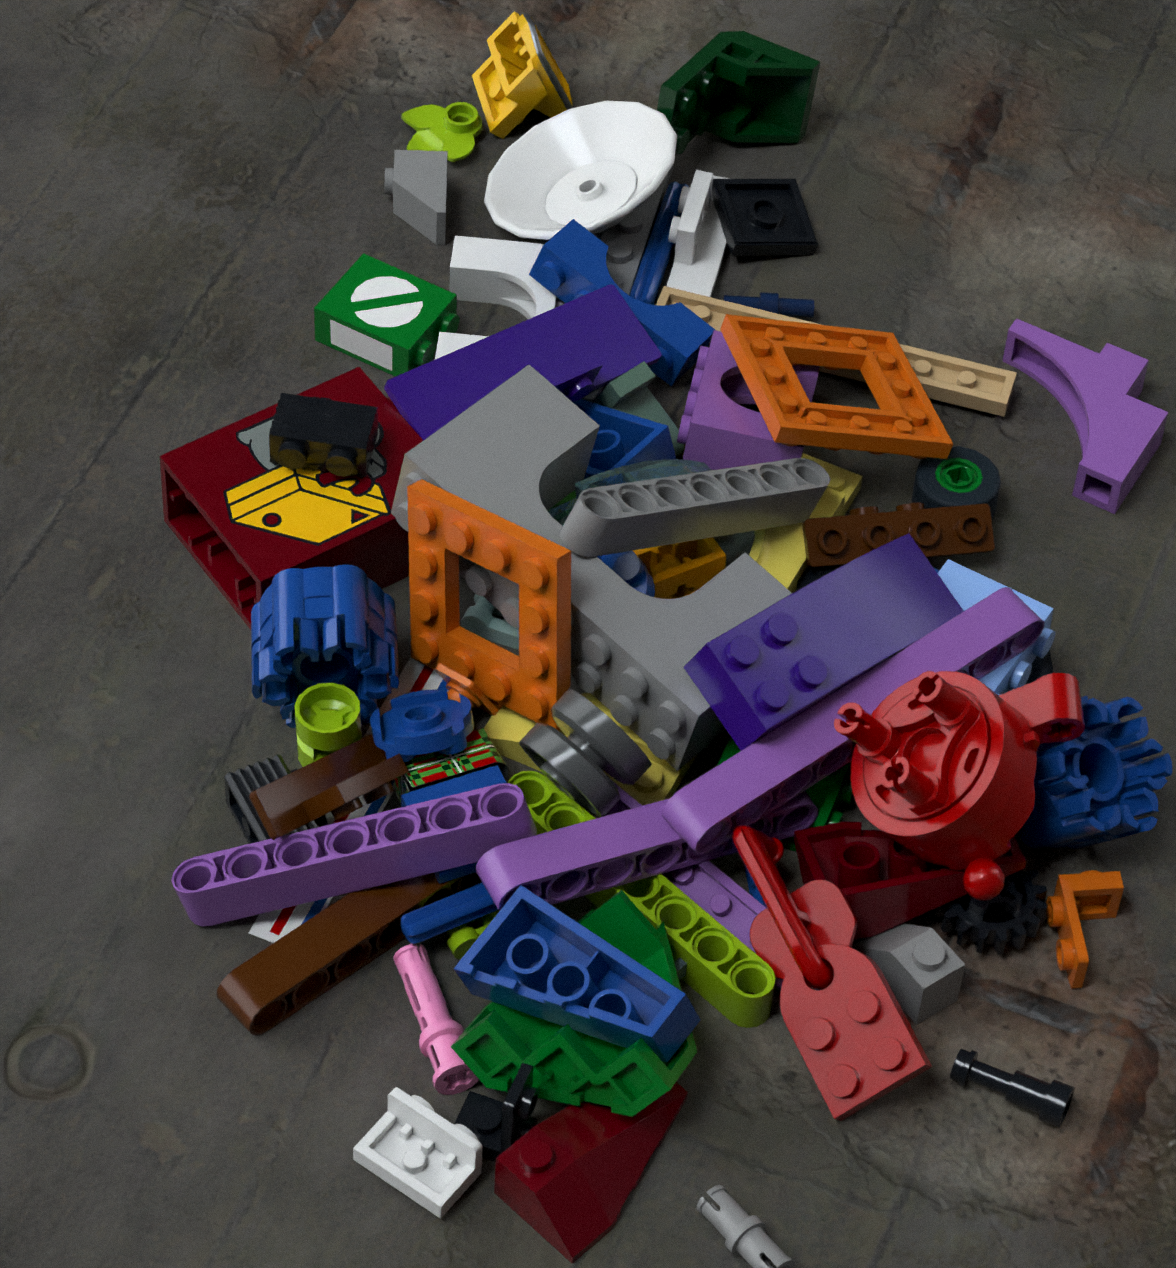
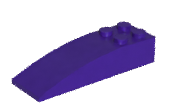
M908 533L822 576L706 643L684 666V669L742 751L964 611Z

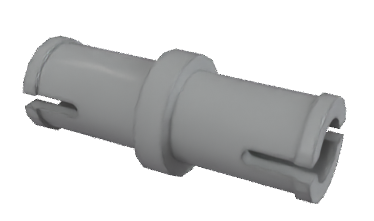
M723 1185L714 1186L707 1191V1194L720 1206V1210L713 1203L710 1204L703 1196L699 1199L696 1207L697 1211L726 1239L725 1247L733 1256H742L752 1268H773L771 1262L777 1268H795V1261L787 1256L766 1234L765 1223L756 1215L749 1216L731 1197Z

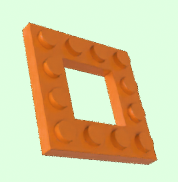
M725 315L720 330L775 443L792 447L797 445L824 447L833 451L841 449L867 451L875 455H882L884 453L909 455L917 459H924L926 457L948 458L953 442L894 333ZM805 364L823 366L830 370H839L841 368L860 370L880 409L812 403L809 401L792 366Z
M423 479L407 486L411 658L434 670L441 663L475 682L488 698L536 723L548 724L561 731L553 720L551 708L571 686V550ZM459 555L519 584V656L460 626Z

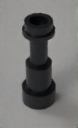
M962 1048L960 1049L954 1061L950 1079L959 1082V1085L963 1087L967 1085L968 1081H972L1005 1094V1101L1038 1113L1039 1120L1058 1128L1061 1127L1070 1108L1075 1087L1055 1079L1050 1084L1018 1070L1013 1075L978 1061L977 1051L972 1050L969 1052Z

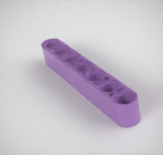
M502 783L284 835L275 840L267 839L196 856L181 863L173 872L171 881L189 919L199 926H212L476 863L484 853L496 846L536 835L537 828L522 790L514 784Z
M804 791L749 827L769 837L782 840L794 836V831L808 829L818 816V808L807 792ZM665 799L501 844L483 854L476 865V873L500 911L520 885L553 905L736 853L738 850L731 837L705 854L699 855L695 853L662 817L663 808L669 800Z

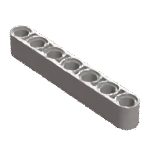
M793 458L588 488L580 493L559 532L560 539L574 553L585 557H596L803 523L809 519L829 485L830 476L822 466L812 460Z

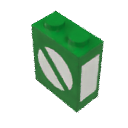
M363 253L314 307L315 341L396 377L432 361L437 349L439 332L456 333L460 322L459 316L456 315L457 294Z

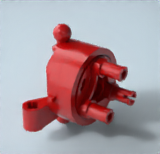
M926 671L894 690L878 705L871 715L859 704L849 702L842 705L837 712L838 715L846 720V723L836 718L834 721L836 731L856 743L851 761V786L855 802L864 817L919 858L933 864L948 866L952 870L966 869L963 875L965 890L972 898L981 901L991 900L1002 891L1005 876L1001 867L995 862V859L1010 850L1009 840L1022 828L1034 809L1036 752L1039 745L1042 743L1073 740L1079 737L1085 729L1079 681L1075 676L1066 673L1047 674L1036 679L1034 682L997 695L981 681L970 675L954 671Z

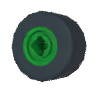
M953 446L947 459L926 457L919 462L911 501L912 503H924L925 509L988 504L990 506L991 520H993L1001 485L998 469L988 457L980 452L961 446Z

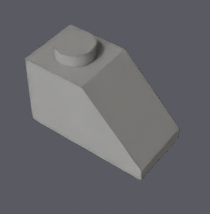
M394 150V168H385L384 194L393 195V213L436 245H445L448 151Z
M901 923L875 936L867 937L852 946V948L869 956L879 966L899 1005L916 1025L958 1000L965 963L933 928Z

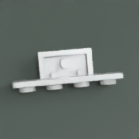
M696 170L691 187L683 186L678 212L682 213L681 217L673 216L670 226L669 242L675 243L676 246L674 264L667 287L711 297L727 247L711 196L713 179L730 178L714 176L711 172Z

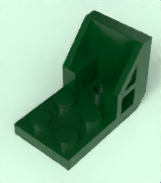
M745 31L720 32L661 85L657 111L665 114L677 134L675 155L682 154L688 143L695 136H701L704 131L731 142L798 143L806 135L821 62Z

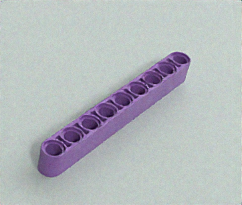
M1009 587L997 590L678 790L665 804L662 817L695 853L700 855L713 850L730 839L736 827L752 825L852 761L856 743L838 733L834 728L835 718L841 719L846 723V720L837 714L842 705L855 702L871 715L889 694L926 671L960 672L979 680L1030 647L1042 633L1045 622Z

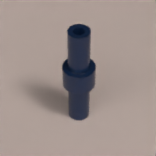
M760 292L759 297L723 296L724 301L789 317H814V300L779 298L778 293Z

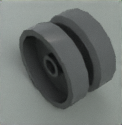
M569 688L551 708L553 720L565 735L548 724L537 722L519 744L524 752L540 768L541 772L560 791L576 801L592 815L600 818L605 816L620 800L617 787L605 772L623 784L634 785L652 764L640 747L612 719L587 698Z

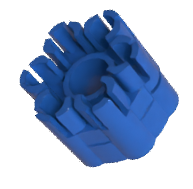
M354 565L306 569L289 568L280 571L273 577L272 584L265 590L260 601L251 610L253 696L256 699L262 696L263 703L271 706H280V714L282 719H286V725L296 728L294 704L298 696L308 687L318 683L333 682L345 685L355 692L360 700L361 726L368 724L372 713L377 709V699L391 694V687L397 689L399 686L395 600L390 595L384 593L373 580L368 578L361 568Z
M1082 696L1084 732L1073 740L1042 743L1039 745L1036 752L1037 764L1034 778L1035 805L1029 818L1018 831V835L1025 845L1032 849L1046 847L1080 849L1149 831L1156 825L1158 819L1153 816L1139 820L1134 818L1159 812L1158 798L1153 791L1163 788L1168 782L1165 777L1172 775V761L1169 753L1145 760L1142 759L1161 753L1163 746L1155 739L1131 744L1147 736L1149 730L1146 717H1139L1123 723L1120 721V718L1138 713L1143 709L1138 701L1131 697H1124L1104 704L1095 698L1088 700V696Z

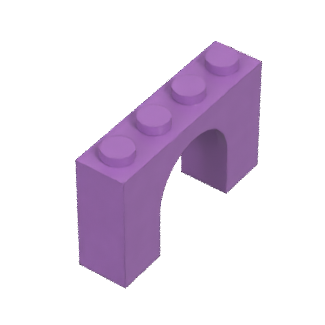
M714 330L710 347L700 346L684 415L681 419L677 443L685 444L682 463L718 470L801 458L804 445L792 447L775 443L761 413L739 405H756L722 332ZM805 364L792 366L809 401L812 402L820 366Z

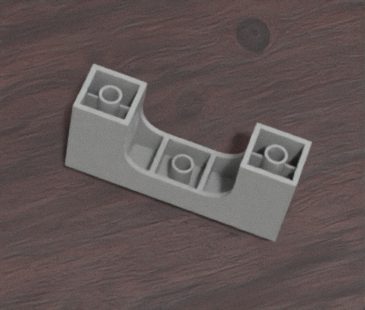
M527 365L404 455L391 514L395 516L398 524L408 531L407 486L423 479L567 548L560 539L559 532L563 526L548 513V510L582 485L600 425L531 365ZM571 551V676L583 691L591 693L605 705L617 722L628 726L645 741L655 756L665 759L678 771L726 731L717 715L684 669V666L706 643L787 597L792 592L746 552L694 593L681 598L662 599L637 591L597 556L585 557ZM459 555V575L466 580L469 588L475 594L485 597L502 613L507 623L515 628H519V584Z

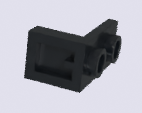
M526 1063L521 1064L504 1102L472 1091L469 1092L454 1125H464L476 1135L482 1144V1158L496 1162V1158L537 1125V1119L531 1117L539 1096V1089L532 1087L533 1066Z

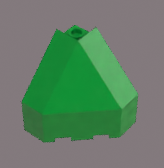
M620 890L597 909H591L578 921L579 924L681 990L664 921L654 927L623 890ZM492 1001L480 1011L451 1046L486 1088L508 1092L521 1064L526 1063L534 1067L532 1087L539 1089L538 1098L575 1106H581L584 1101L610 1106L611 1113L633 1117L671 1090L697 1053L692 1032L667 1063L661 1061L642 1038L628 1048H624L575 1031L569 1024L561 1026Z

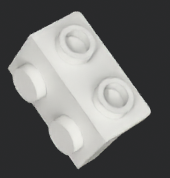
M395 1087L388 1094V1111L353 1148V1160L441 1219L481 1174L482 1144L469 1128L461 1124L454 1125L435 1113L433 1107L422 1097L417 1095L410 1096L398 1087Z

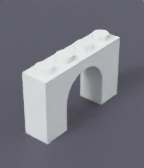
M455 236L450 263L449 291L457 294V300L504 305L517 310L527 319L565 304L529 275L544 244ZM439 332L435 359L489 336Z

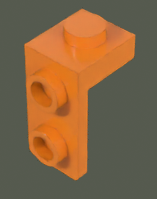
M1088 870L1078 874L1058 875L1054 896L1047 897V921L1050 927L1057 928L1059 936L1056 942L1058 968L1060 971H1067L1071 989L1082 988L1089 964L1080 920L1116 918L1124 890L1120 871L1100 872Z

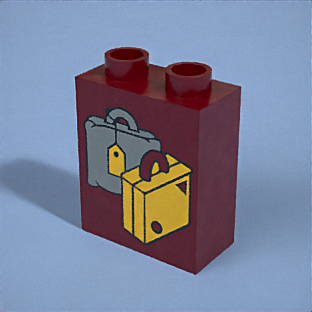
M360 367L297 395L378 407V435L367 475L362 479L358 475L342 477L334 475L328 470L323 473L319 469L312 471L309 467L305 470L302 468L289 469L280 463L277 465L270 462L269 432L278 403L160 456L165 523L250 630L253 606L260 601L265 590L272 584L273 577L282 570L289 568L306 569L354 565L361 568L367 574V577L373 580L381 589L409 577L408 531L398 524L395 516L391 514L404 455L421 443L423 439L403 418L390 397H385Z

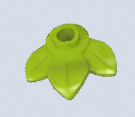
M455 102L446 108L434 104L423 105L407 110L401 115V119L417 131L409 141L406 150L448 151L447 160L451 162H456L469 156L475 148L474 138L482 131L481 116L473 105L466 102Z

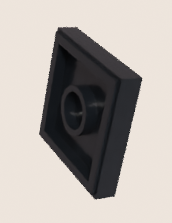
M713 179L711 196L731 256L814 255L818 243L796 179Z

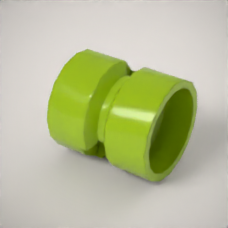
M333 682L318 683L308 687L298 696L294 708L298 760L302 767L362 739L360 700L354 691L345 685Z

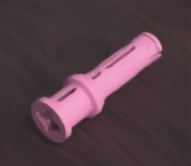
M417 944L405 945L395 953L393 961L399 975H401L407 996L420 1025L419 1048L421 1053L430 1059L435 1073L432 1076L433 1085L438 1093L444 1095L464 1092L479 1080L451 1048L452 1044L465 1029L450 1016L447 1003L431 967L426 948L421 944L419 947H417Z

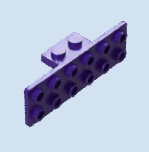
M609 284L387 380L384 390L403 418L424 441L527 365H531L568 399L575 402L590 392L608 385L611 381L643 361L648 366L657 363L662 354L617 288Z

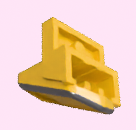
M514 11L487 39L491 56L472 75L490 133L502 139L519 125L533 108L549 117H554L573 108L569 84L560 71L532 17L528 13H523L520 16L519 13Z

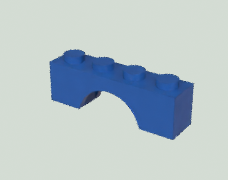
M572 219L542 246L529 275L564 303L609 284L614 285L662 354L657 363L648 367L653 373L672 386L697 362L700 346H708L715 329L681 302L657 306L636 300L625 293L609 274L606 264L609 246L576 220Z

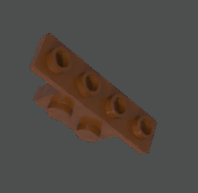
M917 502L896 506V511L880 513L878 507L870 506L850 510V515L811 518L802 523L806 560L810 568L845 565L908 533L926 558L986 553L995 548L991 512L988 504L925 509L924 503Z
M371 734L256 789L249 794V797L269 837L275 840L329 812L332 813L336 821L363 807L359 799L361 796H363L367 805L395 791L391 781L409 771L400 753L386 759L385 751L375 745Z

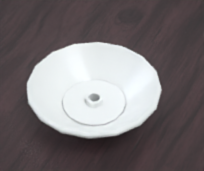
M601 101L568 109L535 125L504 151L488 175L484 203L495 225L520 238L550 240L572 219L576 220L592 234L603 232L621 222L658 189L674 164L677 134L665 114L640 102Z

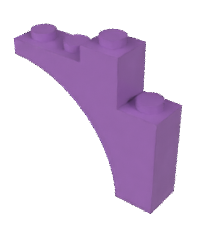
M1016 318L1008 329L1003 362L1019 369L1045 387L1058 400L1073 422L1080 441L1082 460L1078 466L1072 496L1115 514L1161 445L1169 413L1137 399L1142 392L1149 360L1110 343H1106L1102 351L1097 353Z

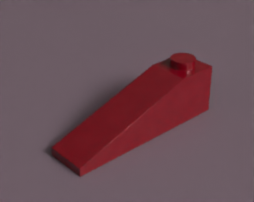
M839 822L794 831V842L803 885L813 880H827L842 890L857 918V930L854 940L875 936L968 894L963 885V875L966 869L952 870L948 866L927 862L881 830H862V822ZM1015 837L1009 840L1010 850L995 859L1005 877L1026 868V859Z
M676 1082L671 1090L633 1117L611 1113L610 1106L585 1101L581 1106L569 1105L535 1125L496 1158L494 1193L573 1264L613 1229L630 1192L637 1187L643 1176V1170L657 1147H660L687 1100L688 1091Z

